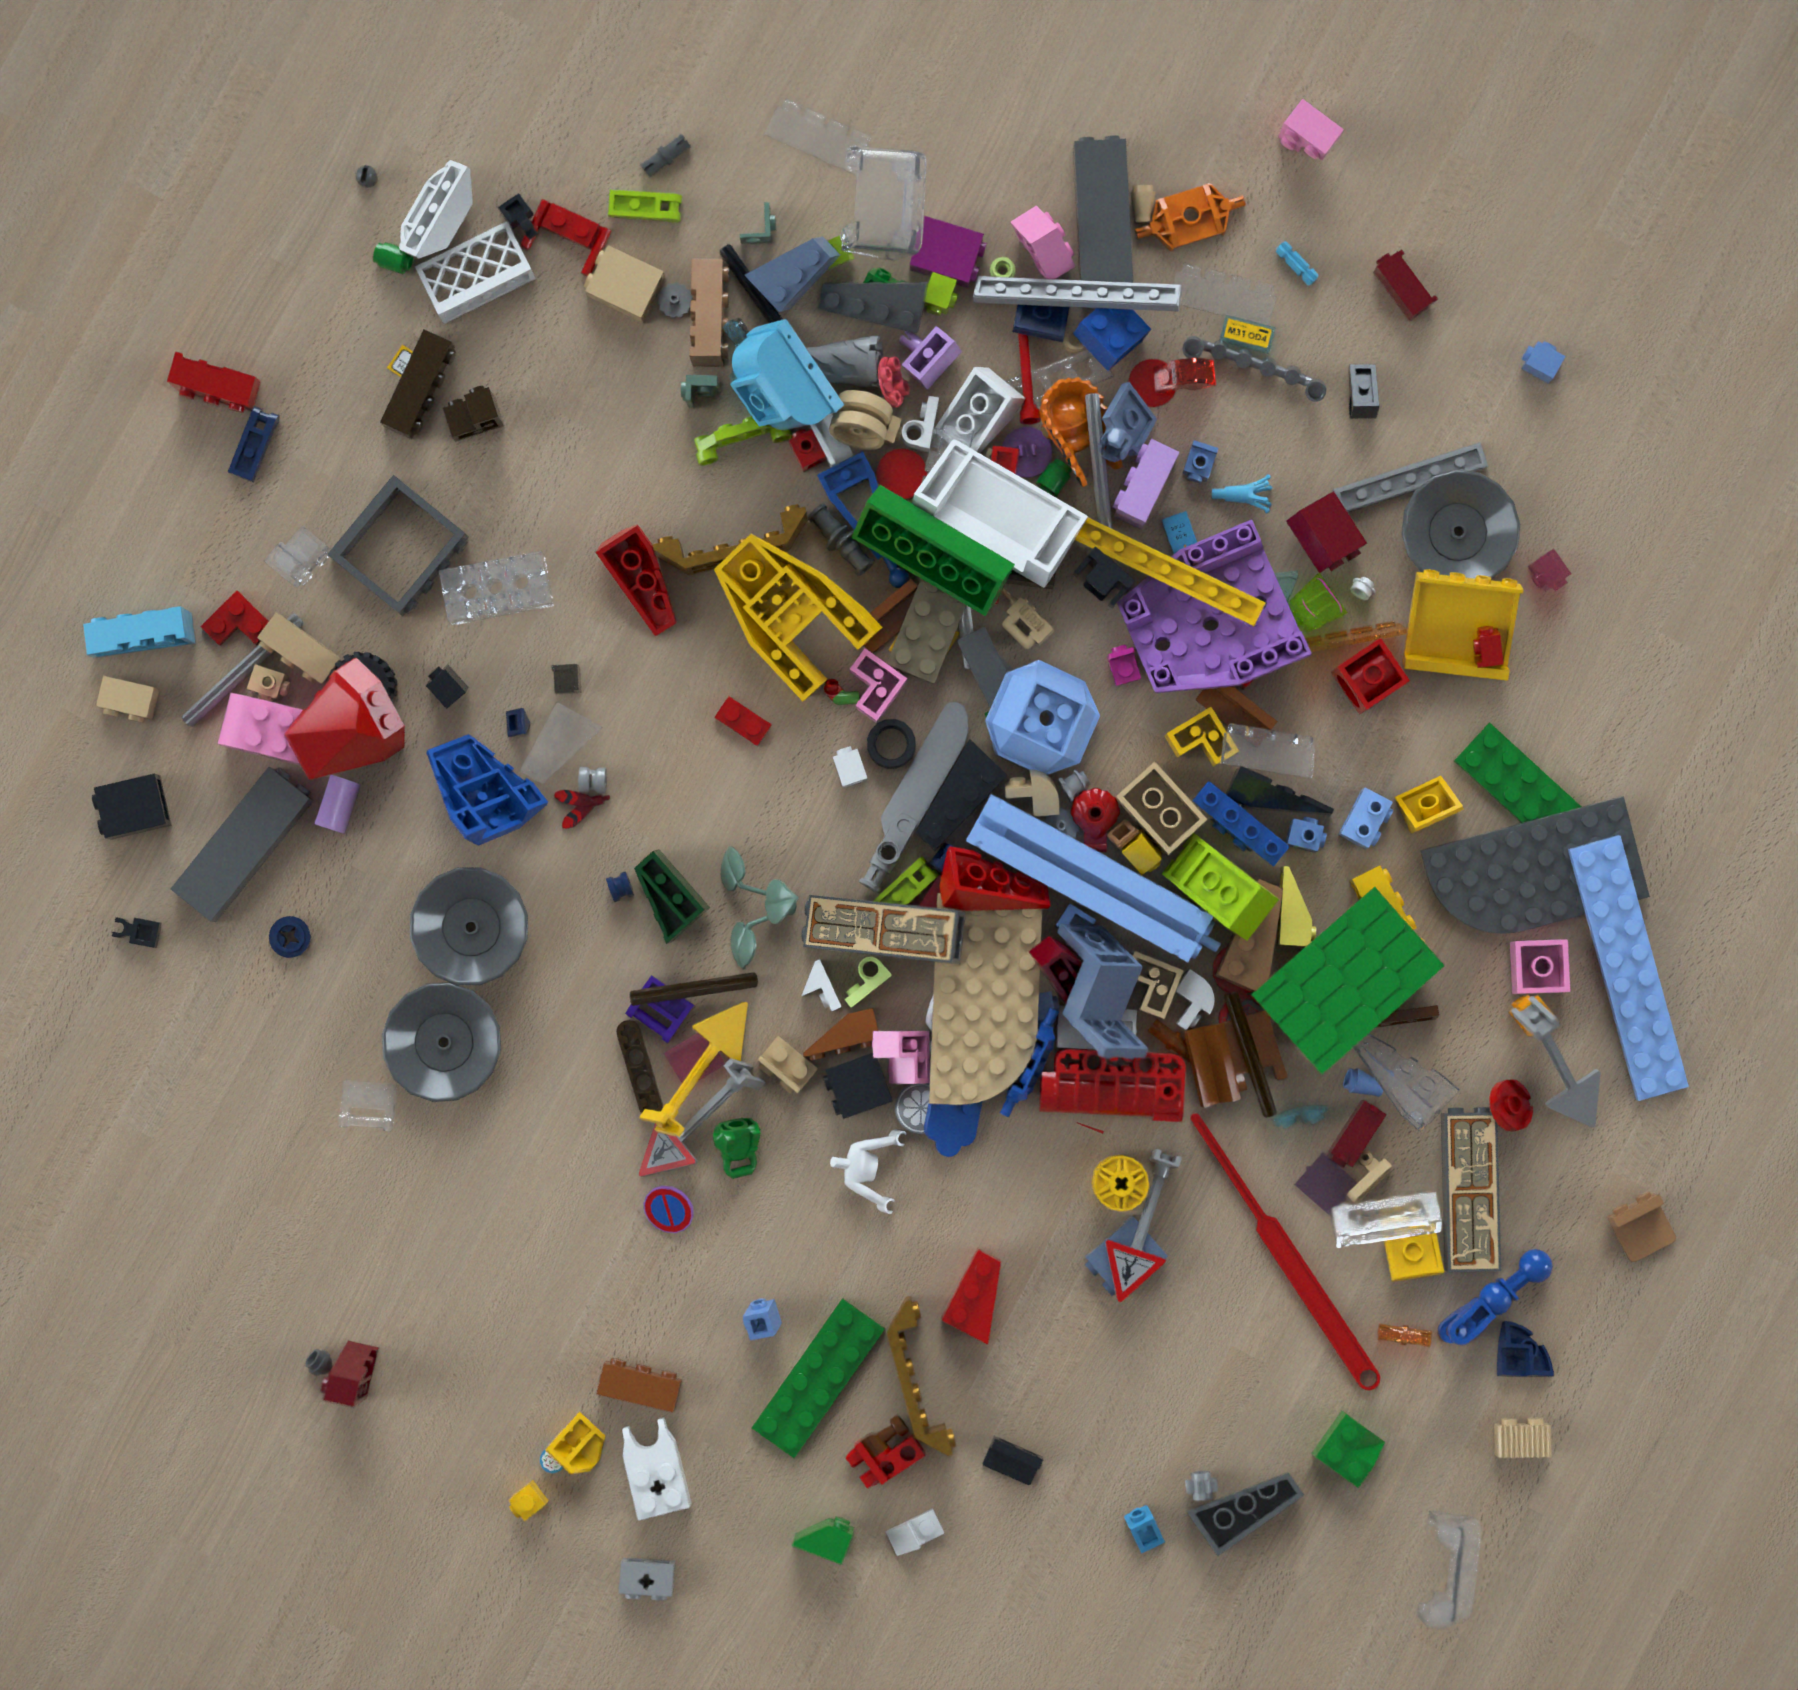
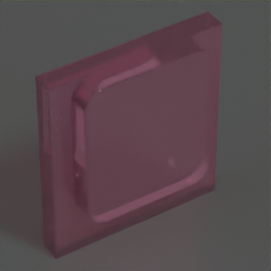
M699 1033L694 1034L664 1053L682 1083L709 1046V1042ZM719 1052L699 1080L725 1064Z

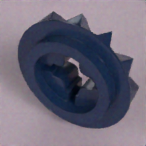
M286 916L280 918L272 925L269 932V943L278 955L293 958L302 955L309 948L311 934L309 926L302 919ZM295 929L294 936L300 942H290L286 945L287 938L281 931L290 933Z

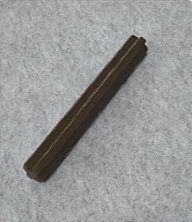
M752 972L630 991L629 998L631 1005L636 1006L755 988L758 985V978L756 973Z
M1237 992L1228 993L1224 996L1262 1114L1265 1118L1272 1117L1277 1114V1110Z

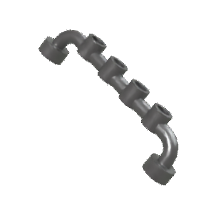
M1191 336L1184 341L1182 350L1189 359H1196L1201 356L1203 351L1211 353L1215 359L1226 358L1235 361L1241 368L1249 366L1258 369L1264 376L1275 375L1284 378L1289 385L1297 383L1306 386V397L1313 402L1321 401L1326 395V384L1322 380L1313 379L1301 374L1300 369L1296 366L1284 368L1276 365V361L1273 358L1267 357L1261 360L1252 357L1248 349H1241L1239 351L1229 349L1222 340L1212 343L1201 340L1199 337Z

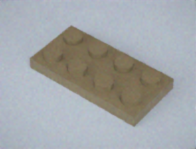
M921 579L886 664L934 685L966 605Z

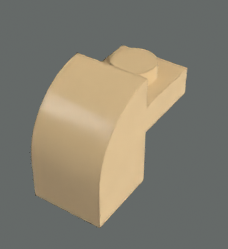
M1030 770V780H1025L1024 777H1013L1010 781L1004 782L1006 798L1031 797L1033 816L1060 815L1057 789L1053 780L1046 773L1039 770Z

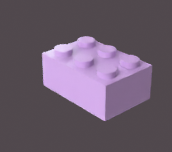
M1153 439L1150 440L1148 445L1143 443L1135 460L1139 465L1137 468L1131 467L1124 483L1127 489L1126 491L1120 490L1112 507L1116 509L1114 517L1142 530L1180 452Z

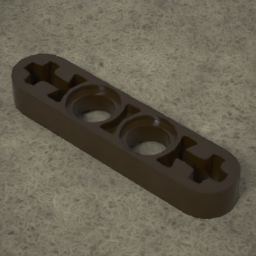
M623 1021L618 1025L616 1033L639 1111L642 1114L644 1106L648 1105L646 1097L640 1099L639 1094L648 1093L654 1089L655 1095H650L651 1101L658 1103V1108L655 1111L660 1112L663 1108V1102L641 1029L635 1021ZM629 1024L630 1028H635L636 1030L632 1034L633 1041L635 1042L639 1039L640 1045H633L625 1049L624 1044L630 1042L627 1036H622L621 1031H624L625 1025ZM634 1049H638L643 1053L644 1058L640 1064H632L629 1060V1053ZM641 1074H646L651 1079V1085L644 1090L640 1089L636 1084L637 1077Z

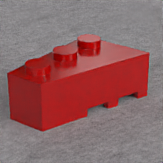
M175 351L167 382L179 392V396L194 400L195 396L204 398L205 403L219 406V403L227 404L230 410L244 413L245 409L252 411L260 386V381L257 377L227 367L213 366L207 364L208 361L199 359V362L183 357L182 353Z

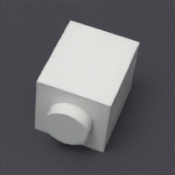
M851 746L836 751L837 756H834L833 760L843 788L868 780L858 749L852 750Z

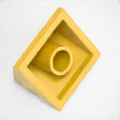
M1442 776L1394 797L1411 834L1464 810L1463 805Z

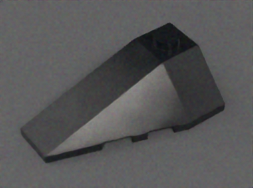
M1243 766L1235 770L1226 791L1228 797L1242 808L1245 807L1247 809L1331 815L1334 811V808L1302 794L1300 797L1295 795L1296 792L1287 786L1271 785L1272 779Z

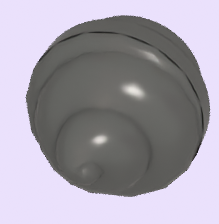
M315 1349L308 1356L305 1366L309 1368V1372L315 1376L330 1373L333 1368L330 1354L325 1350Z

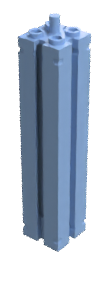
M991 794L966 839L970 844L977 846L981 850L1186 962H1189L1190 958L1196 959L1202 945L1216 952L1221 944L1208 936L1215 922L1212 920L1213 916L1205 909L1200 908L994 794Z

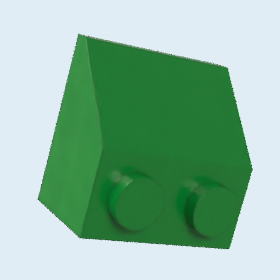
M838 1516L835 1517V1520L828 1518L795 1533L792 1546L842 1565L853 1536L854 1527L850 1526V1521Z

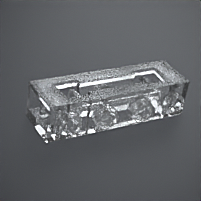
M1418 1192L1412 1196L1405 1197L1392 1196L1379 1201L1371 1199L1352 1205L1343 1203L1331 1208V1224L1337 1247L1441 1232L1442 1217L1435 1192ZM1425 1225V1226H1421V1227L1408 1228V1227H1411V1226ZM1364 1233H1366V1235L1349 1237V1236H1351V1235H1358V1234H1364Z

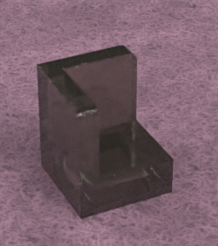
M578 664L551 665L552 672L554 673L555 694L582 693L581 672Z

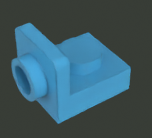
M1147 1505L1136 1508L1124 1516L1141 1554L1165 1543Z

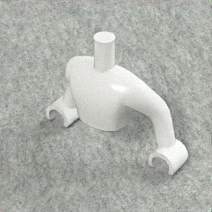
M897 1129L892 1130L887 1137L853 1143L850 1146L846 1159L832 1157L830 1161L831 1167L844 1169V1183L848 1188L876 1203L879 1211L892 1214L893 1211L887 1210L886 1205L889 1201L895 1202V1200L885 1196L882 1197L860 1183L872 1182L877 1173L878 1157L866 1150L879 1149L890 1145L901 1147L905 1145L899 1143L898 1137L900 1134L906 1135V1132Z

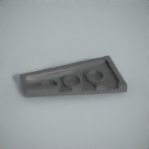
M825 282L822 286L818 309L917 334L920 329L929 282Z

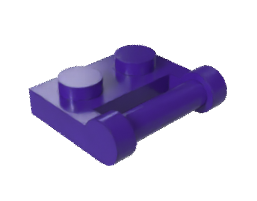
M651 975L642 989L666 985ZM685 998L647 1004L672 1021L669 1028L639 1008L641 1005H630L625 1014L630 1018L635 1017L662 1036L661 1039L668 1044L695 1005Z

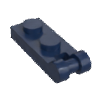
M256 406L253 407L228 469L229 474L254 483L273 432L279 423L280 415L275 413L267 414L263 412V409ZM259 421L266 424L264 430L256 428Z

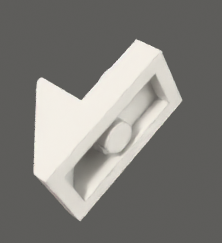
M821 960L815 961L802 996L822 988L823 993L819 994L825 1009L830 1007L831 1011H835L842 1006Z
M932 1508L887 1530L886 1534L896 1555L899 1556L920 1549L922 1544L944 1534V1530Z

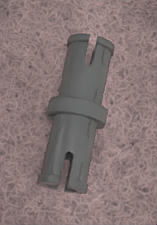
M680 134L665 147L660 146L657 149L658 152L641 163L640 166L650 178L665 165H671L674 158L691 146L685 140V137Z

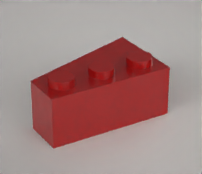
M977 1248L941 1317L942 1321L987 1345L993 1318L1001 1260Z

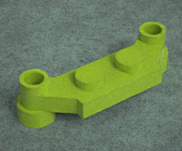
M752 416L747 417L742 421L743 423L736 425L724 424L718 427V430L714 431L711 435L696 437L694 439L698 451L696 457L700 466L710 465L719 460L716 452L718 448L766 433L771 434L773 443L784 442L792 438L791 429L778 430L771 425L759 427Z

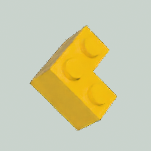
M1212 707L1169 731L1164 736L1177 758L1200 745L1213 767L1238 752Z

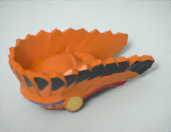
M1080 377L1060 379L1046 391L1041 399L1042 404L1039 411L1043 423L1041 432L1046 439H1051L1072 468L1079 484L1084 487L1088 484L1077 462L1075 453L1085 450L1090 445L1085 396L1092 393L1098 394V388L1092 386L1090 380L1082 381ZM1098 394L1102 419L1108 407L1103 404L1104 396ZM1102 421V429L1104 434L1106 431L1105 423ZM1106 459V464L1114 470L1123 467L1121 459L1116 462Z

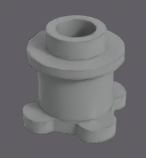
M1075 769L1072 775L1064 780L1061 777L1057 781L1070 803L1074 801L1075 796L1088 790L1087 786L1090 785V781L1083 771L1078 773Z

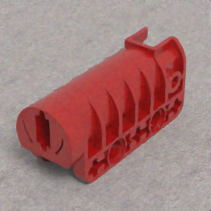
M1060 1049L1054 1057L1053 1071L1042 1070L1040 1074L1039 1112L1151 1117L1153 1121L1182 1122L1185 1094V1062L1176 1054L1147 1052L1145 1058H1150L1152 1063L1149 1070L1141 1071L1139 1064L1143 1058L1135 1057L1133 1061L1132 1059L1121 1057L1126 1062H1132L1134 1071H1131L1132 1067H1129V1065H1121L1120 1070H1118V1067L1115 1065L1106 1064V1058L1101 1057L1097 1050ZM1066 1054H1069V1057L1072 1059H1079L1078 1054H1082L1080 1058L1081 1069H1078L1079 1064L1069 1063L1068 1067H1065V1064L1060 1062V1060L1065 1058ZM1091 1055H1097L1100 1061L1099 1065L1094 1069H1090L1087 1066V1059ZM1112 1057L1109 1061H1118L1119 1057ZM1172 1059L1173 1062L1177 1063V1068H1173L1172 1072L1165 1067H1159V1062L1170 1064ZM1169 1086V1093L1164 1095L1165 1087Z

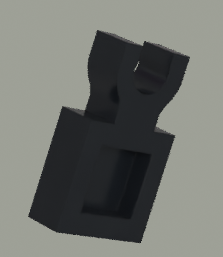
M115 917V922L122 923L124 930L121 933L112 932V937L124 938L130 936L129 943L157 948L162 923L134 918L133 924H131L126 919Z

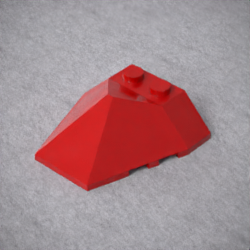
M353 658L333 671L329 676L330 680L322 690H318L307 709H303L284 733L309 780L383 762L405 748V726L381 681L357 658Z

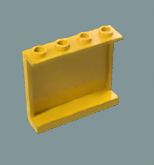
M1425 569L1424 572H1416L1402 658L1404 669L1508 681L1510 673L1508 662L1520 594H1523L1524 591L1521 584H1517V580L1503 578L1502 582L1492 581L1491 577L1477 575L1475 579L1466 578L1465 574L1451 572L1450 575H1440L1439 571ZM1482 626L1498 628L1501 634L1504 665L1477 668L1474 656L1479 655H1475L1473 640L1477 639V628Z

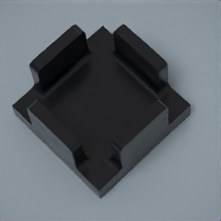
M1095 546L1087 558L1074 571L1073 575L1078 578L1088 565L1093 567L1092 571L1086 576L1083 587L1099 601H1103L1114 588H1117L1119 592L1108 605L1113 609L1117 602L1132 588L1135 580Z

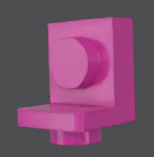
M1126 645L1112 648V653L1108 654L1107 659L1115 686L1140 680L1141 676L1134 656V648L1127 649Z

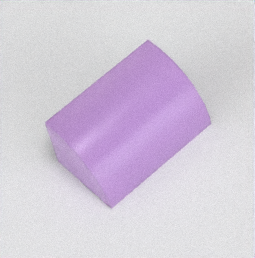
M330 775L315 825L345 834L360 784Z

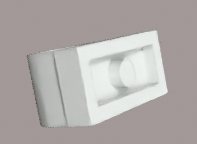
M929 396L927 403L922 402L920 418H924V422L911 420L903 426L902 441L908 448L929 453L939 403L938 397ZM911 429H917L920 431L921 437L917 440H911L906 434Z

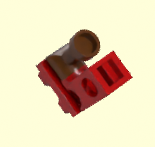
M899 1414L890 1419L891 1425L878 1433H868L855 1442L854 1448L845 1457L853 1469L863 1461L866 1462L870 1469L860 1475V1479L867 1489L878 1483L883 1485L926 1456V1451L913 1433L892 1449L887 1444L897 1433L900 1436H904L910 1431Z

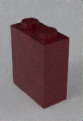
M1334 491L1299 510L1286 520L1319 573L1328 568L1331 572L1344 564L1343 559L1345 558L1348 562L1361 554L1359 549L1367 544Z

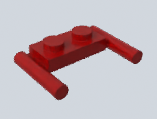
M544 199L541 200L531 221L537 233L539 228L542 227L591 250L581 271V274L586 277L590 273L592 274L597 256L603 250L611 234L610 229L602 227L598 223L559 205L551 204ZM525 234L520 246L529 250L535 237L529 240Z

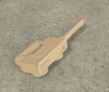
M1003 588L1001 593L1012 605L1006 611L1009 616L1003 621V628L1025 649H1030L1036 642L1041 645L1054 632L1053 627L1035 611L1036 608L1033 605L1030 607L1027 604L1029 601L1026 598L1022 599L1020 597L1017 600ZM1023 621L1032 631L1026 636L1015 624Z

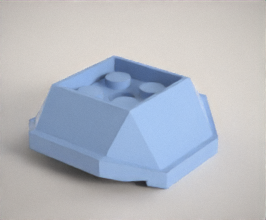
M1035 660L1005 674L985 722L993 743L995 755L1029 771L1039 770L1048 775L1080 763L1100 714L1085 681L1041 660ZM1043 711H1046L1049 715V721L1046 725H1042L1039 720L1040 714Z

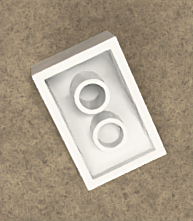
M974 367L934 431L949 444L955 439L980 454L1012 420L1026 398L990 368Z

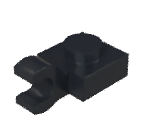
M519 193L498 207L500 213L512 229L520 225L529 240L538 235L529 220L534 214Z

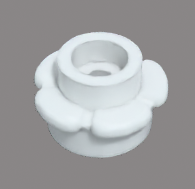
M1366 577L1355 578L1350 589L1354 596L1365 601L1376 592L1373 588L1374 583Z

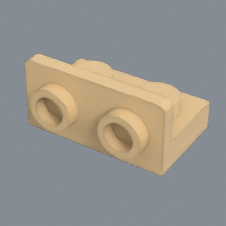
M777 1036L758 1059L762 1063L759 1068L770 1077L773 1074L781 1079L779 1085L790 1094L793 1091L799 1093L818 1070L815 1065L780 1036Z

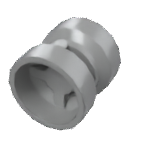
M588 767L579 768V793H588L590 790H594L597 793H606V768L598 767L596 770H590Z

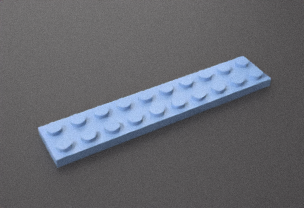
M1617 835L1568 849L1636 1100L1641 1101L1689 1087L1621 836Z

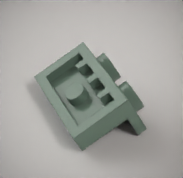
M686 375V382H681V397H683V401H686L689 408H694V393H699V397H714V393H720V381L717 375Z

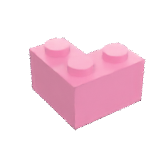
M1302 99L1284 122L1278 138L1281 139L1282 145L1289 150L1295 149L1299 152L1304 147V151L1310 157L1323 160L1339 140L1344 129Z
M1035 206L1011 221L1019 242L1030 252L1039 273L1045 279H1056L1075 267L1071 258L1074 256V252L1070 245L1064 242L1062 238L1065 236L1064 230L1058 222L1054 223L1048 212L1043 213Z
M867 649L862 651L850 668L851 674L869 686L856 704V709L875 723H878L907 683V678Z
M873 1031V1058H889V1084L930 1083L929 1031Z

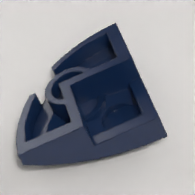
M1502 1322L1497 1351V1376L1553 1377L1554 1372L1545 1346H1538L1536 1341L1530 1337L1533 1335V1332L1514 1322Z

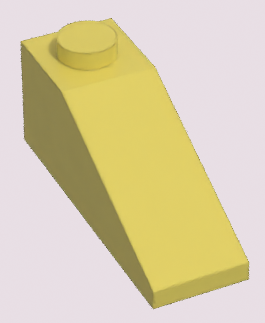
M1283 866L1280 869V888L1283 889L1277 925L1276 945L1306 947L1316 938V926H1312V918L1290 867Z

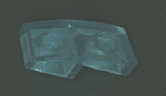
M1326 1105L1299 1106L1280 1112L1270 1117L1275 1127L1282 1125L1284 1129L1296 1123L1295 1117L1298 1115L1303 1123L1310 1121L1311 1125L1325 1118L1323 1113L1328 1111Z

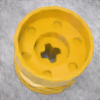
M1120 1154L1108 1156L1100 1161L1093 1171L1091 1180L1093 1192L1097 1199L1109 1209L1116 1211L1132 1210L1140 1205L1147 1196L1149 1188L1148 1175L1142 1164L1129 1156ZM1117 1177L1121 1179L1126 1177L1125 1185L1127 1187L1124 1190L1122 1188L1115 1189L1117 1185L1115 1179Z

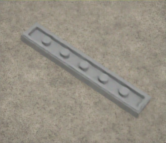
M1479 442L1333 489L1332 492H1335L1349 513L1414 492L1433 476L1454 470L1476 472L1488 468V464Z

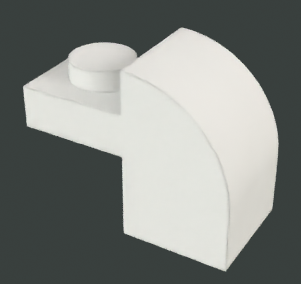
M1188 969L1175 993L1190 1002L1176 1023L1183 1030H1187L1188 1027L1192 1029L1201 1018V1015L1198 1014L1200 1010L1209 1015L1214 1006V993L1210 984L1197 973Z

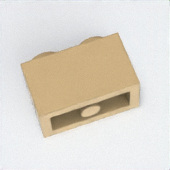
M103 676L96 706L103 709V714L118 717L119 713L128 714V720L143 723L144 718L153 719L160 690L146 685Z

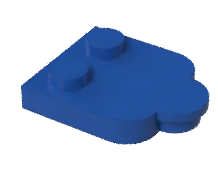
M983 1101L964 1105L928 1103L924 1132L929 1139L936 1141V1149L941 1155L952 1157L960 1151L961 1146H968L974 1141Z

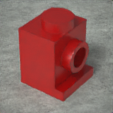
M1493 626L1477 628V639L1473 640L1474 653L1479 655L1474 656L1477 668L1504 665L1501 634L1498 628H1493Z

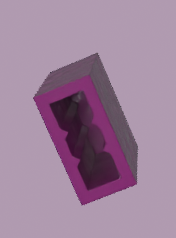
M924 216L909 264V270L931 277L932 272L955 279L957 280V285L968 288L970 281L975 282L978 275L979 267L975 266L978 257L983 258L987 243L983 242L984 234Z

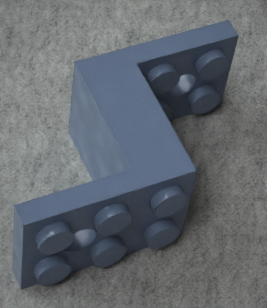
M1060 924L1057 933L1065 940L1068 946L1077 952L1079 958L1084 960L1064 1008L1063 1015L1070 1021L1071 1026L1076 1028L1084 1036V1039L1097 1050L1101 1057L1107 1059L1112 1057H1124L1126 1059H1132L1133 1057L1145 1058L1148 1048L1121 1021L1143 966L1103 926Z

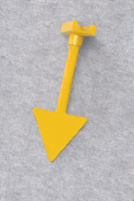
M741 1002L693 1025V1029L709 1042V1046L670 1102L666 1103L660 1112L644 1109L639 1118L643 1121L656 1123L657 1126L654 1129L656 1132L680 1137L685 1128L674 1120L679 1113L678 1109L719 1051L729 1059L741 1061L748 1007L747 1002Z

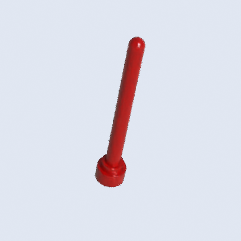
M1018 333L1023 396L1026 398L1024 405L1021 407L1022 410L1019 411L1021 424L1033 425L1039 423L1041 419L1040 410L1034 404L1028 335Z

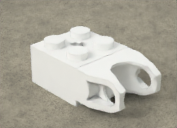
M664 1417L658 1420V1440L651 1446L640 1445L631 1433L629 1426L622 1429L625 1441L623 1459L638 1520L690 1508L692 1504L676 1439L667 1428ZM655 1480H660V1484H665L662 1492H658L657 1489L654 1490Z

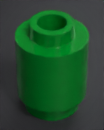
M388 242L384 244L378 243L373 253V262L377 263L381 268L404 274L406 270L409 271L411 269L413 256L401 251L397 245Z
M1055 459L1053 463L1049 462L1036 481V485L1043 491L1057 497L1071 476L1069 474L1072 469L1063 461Z

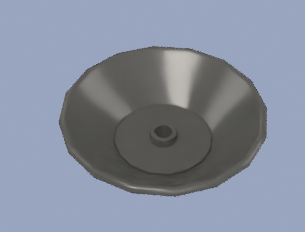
M1454 470L1433 476L1415 490L1404 510L1401 534L1407 555L1420 572H1424L1425 569L1439 571L1440 575H1450L1451 572L1465 574L1466 578L1475 579L1477 575H1483L1493 579L1508 567L1518 549L1521 524L1514 501L1499 483L1478 472ZM1454 528H1460L1462 535L1456 536Z
M457 867L436 876L419 893L410 913V940L418 960L435 977L455 985H483L502 977L519 960L528 939V913L520 893L503 876L481 867ZM470 922H474L476 925V929L473 932L467 930V925Z
M450 982L425 984L405 994L389 1012L382 1032L383 1059L393 1079L411 1095L431 1102L457 1101L477 1091L494 1073L501 1052L500 1026L490 1005L473 990ZM446 1037L449 1041L446 1047L440 1045V1039Z

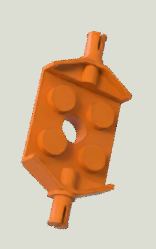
M1209 183L1157 199L1154 205L1152 221L1147 226L1135 229V234H1137V239L1155 235L1171 252L1174 248L1218 234L1224 235L1229 212L1246 206L1243 195L1229 200ZM1187 209H1194L1198 213L1197 220H1186L1184 212Z

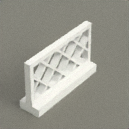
M507 221L415 266L443 324L536 279ZM507 231L509 238L506 246L495 244L496 235ZM478 244L487 246L483 258L471 255L474 246ZM491 248L504 251L499 263L488 260ZM508 253L518 255L522 261L512 267L504 264ZM454 256L463 257L460 269L448 266L450 258ZM469 259L480 262L476 274L464 271ZM485 264L497 267L494 276L490 278L481 276ZM432 267L440 269L436 281L426 278L423 271ZM445 271L457 274L453 286L441 282ZM462 276L474 279L470 288L462 289L458 287ZM439 287L451 290L449 297L438 303L436 294Z

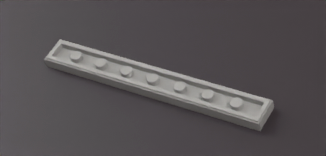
M977 276L973 299L974 303L1179 311L1182 285Z

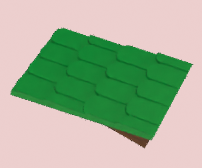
M1373 887L1251 995L1323 1075L1445 965L1376 887Z

